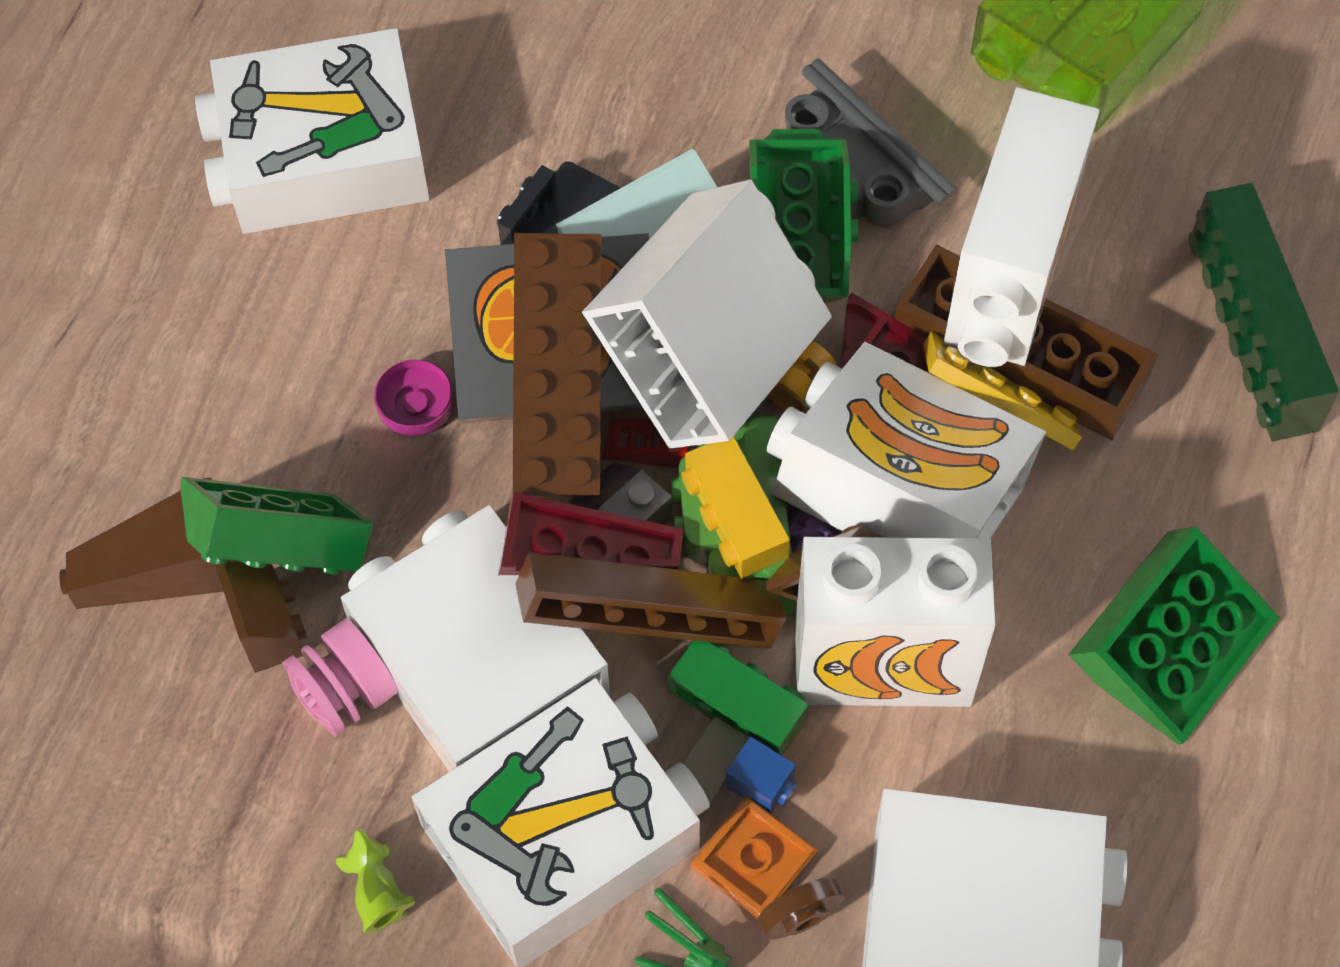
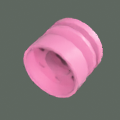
M347 618L321 635L322 642L328 653L324 658L309 645L301 649L302 655L309 666L308 669L293 655L282 662L289 675L291 687L299 701L311 717L326 727L334 737H337L346 730L337 713L339 710L352 724L361 720L353 700L359 697L367 706L374 710L398 693L397 685L376 651L357 627Z

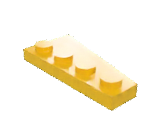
M933 331L930 332L923 344L929 373L1046 431L1045 436L1067 448L1075 449L1082 435L1074 414L1061 406L1052 407L1041 400L1032 390L1017 385L994 369L967 360L961 355L958 347L945 344L944 338Z

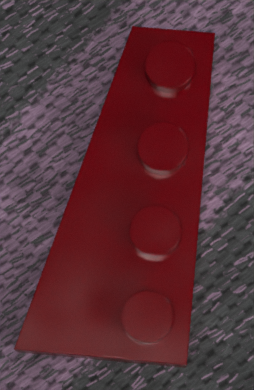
M514 492L510 502L498 575H519L528 552L677 570L680 562L684 529Z

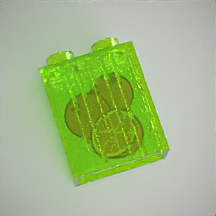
M983 0L978 6L970 54L975 56V60L983 72L997 81L1005 82L1011 79L1029 91L1100 109L1094 130L1096 133L1200 16L1204 0Z

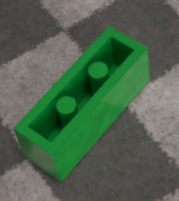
M693 641L668 675V692L712 720L715 716L781 756L807 721L809 704L805 702V698L797 690L787 685L780 687L770 681L767 674L760 667L749 662L746 664L741 663L733 658L731 652L720 643Z

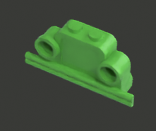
M772 414L751 415L748 418V423L742 425L734 435V438L790 539L786 501L772 495L780 470L781 459L767 453L769 439L777 424L776 416L773 417ZM684 457L679 464V477L671 478L672 503H681L682 516H674V526L684 529L682 541H684L686 555L694 562L708 563L706 570L708 574L740 577L734 565L728 567L724 562L718 545L722 541L716 530L709 531L700 513V507L703 505L697 494L691 496L683 483L681 472L685 471ZM789 544V556H790V554H791V546H790V544ZM785 560L744 578L768 581ZM779 595L785 616L793 615V600Z

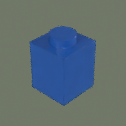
M750 737L726 771L725 787L742 798L750 797L769 813H772L778 803L785 806L789 802L798 786V783L794 781L796 764Z

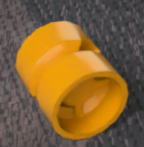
M812 341L766 398L783 411L793 407L806 413L809 408L805 407V399L816 374L827 361L836 365V362L826 349Z

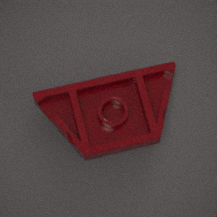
M851 292L846 303L840 368L843 369L861 345L867 342L929 373L923 347L927 337Z

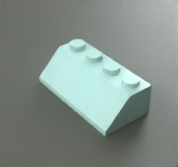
M690 149L556 224L559 234H601L602 237L649 233L650 239L692 193L717 188L696 151Z

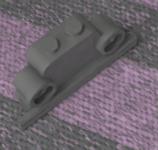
M820 58L815 59L811 64L803 68L802 75L817 89L810 94L798 95L788 102L785 109L786 129H820L828 139H846L850 163V179H857L858 182L857 204H850L851 219L859 220L865 216L870 223L876 226L889 227L898 223L914 210L926 207L934 200L940 205L957 192V188Z

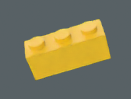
M734 436L730 441L709 443L685 453V471L681 472L683 483L691 496L697 494L703 506L700 507V513L709 531L716 530L722 541L718 545L728 567L734 565L742 579L786 560L789 556L790 539Z

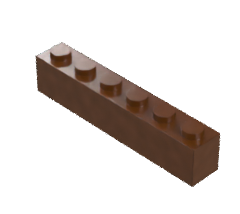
M528 552L515 583L522 620L525 623L771 649L786 621L780 597L767 591V580L741 579V577Z

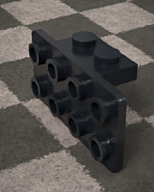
M570 161L562 163L556 172L541 165L533 177L528 176L520 187L519 195L511 206L506 205L501 210L497 219L500 245L514 244V233L559 234L556 224L619 190L621 187Z

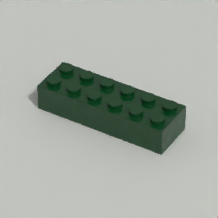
M1253 182L1206 192L1200 210L1196 213V222L1193 230L1189 233V246L1193 255H1198L1202 264L1204 285L1207 289H1212L1216 300L1215 310L1218 320L1221 323H1225L1229 332L1231 353L1235 358H1239L1242 365L1244 386L1249 393H1253L1256 400L1258 421L1262 428H1267L1272 442L1319 432L1339 394V389Z

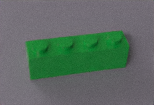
M182 477L180 487L187 542L201 554L203 560L220 565L226 564L228 560H237L255 568H265L267 563L279 564L283 568L298 572L304 571L305 567H313L332 575H341L343 570L358 571L362 567L373 523L337 495Z

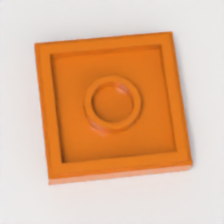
M746 796L693 859L691 868L758 920L759 914L765 907L787 893L816 857L818 849L750 797Z

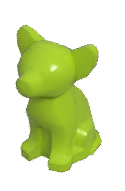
M359 829L355 831L354 841L347 855L337 857L336 864L347 874H358L355 888V904L363 923L362 931L370 935L402 920L407 915L406 909L412 907L415 904L413 896H406L400 892L393 872L383 864V861L390 854L388 845L380 844L374 838H368L364 830Z

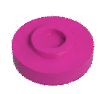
M406 360L391 366L381 375L374 391L375 405L381 421L390 430L406 436H421L437 430L447 421L454 406L453 388L448 375L436 364L425 360Z

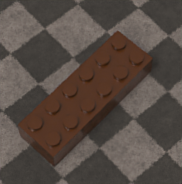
M514 233L513 493L537 496H600L601 341L582 311L601 292V234Z
M936 244L897 303L895 319L926 337L933 331L945 339L960 256ZM1045 299L1025 366L1007 361L1001 366L990 368L1017 385L1032 390L1041 400L1052 407L1061 406L1076 416L1078 424L1113 441L1149 380L1158 354Z

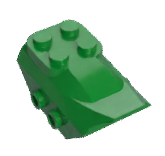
M772 129L765 139H749L750 179H742V181L752 180L757 190L764 194L771 202L777 224L797 258L804 262L811 270L815 279V288L823 302L828 303L848 297L851 244L858 243V219H851L850 204H857L858 182L857 179H850V163L846 139H828L820 129Z

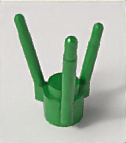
M656 888L654 890L655 896L699 940L697 943L693 942L652 911L645 912V918L690 952L683 965L686 967H728L732 957L724 952L725 947L713 940L662 889ZM641 956L635 958V963L642 967H672Z

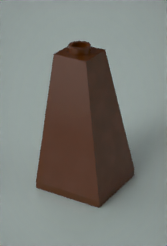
M210 477V478H202V479L212 480V477ZM181 490L66 552V569H61L59 573L62 594H68L76 609L224 592L215 564L203 560L201 554L187 542Z

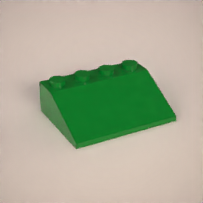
M1197 526L1167 531L1068 655L1096 685L1176 744L1181 745L1190 736L1280 617Z

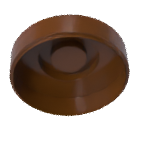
M817 879L803 884L771 902L759 914L758 923L769 940L796 935L811 929L825 920L829 914L843 903L845 897L835 879Z

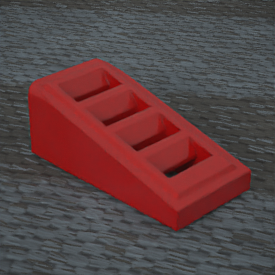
M610 419L604 459L679 469V464L685 457V453L690 451V446L669 448L651 419ZM620 432L628 433L626 447H618ZM636 435H644L642 447H635ZM653 437H660L659 447H651Z

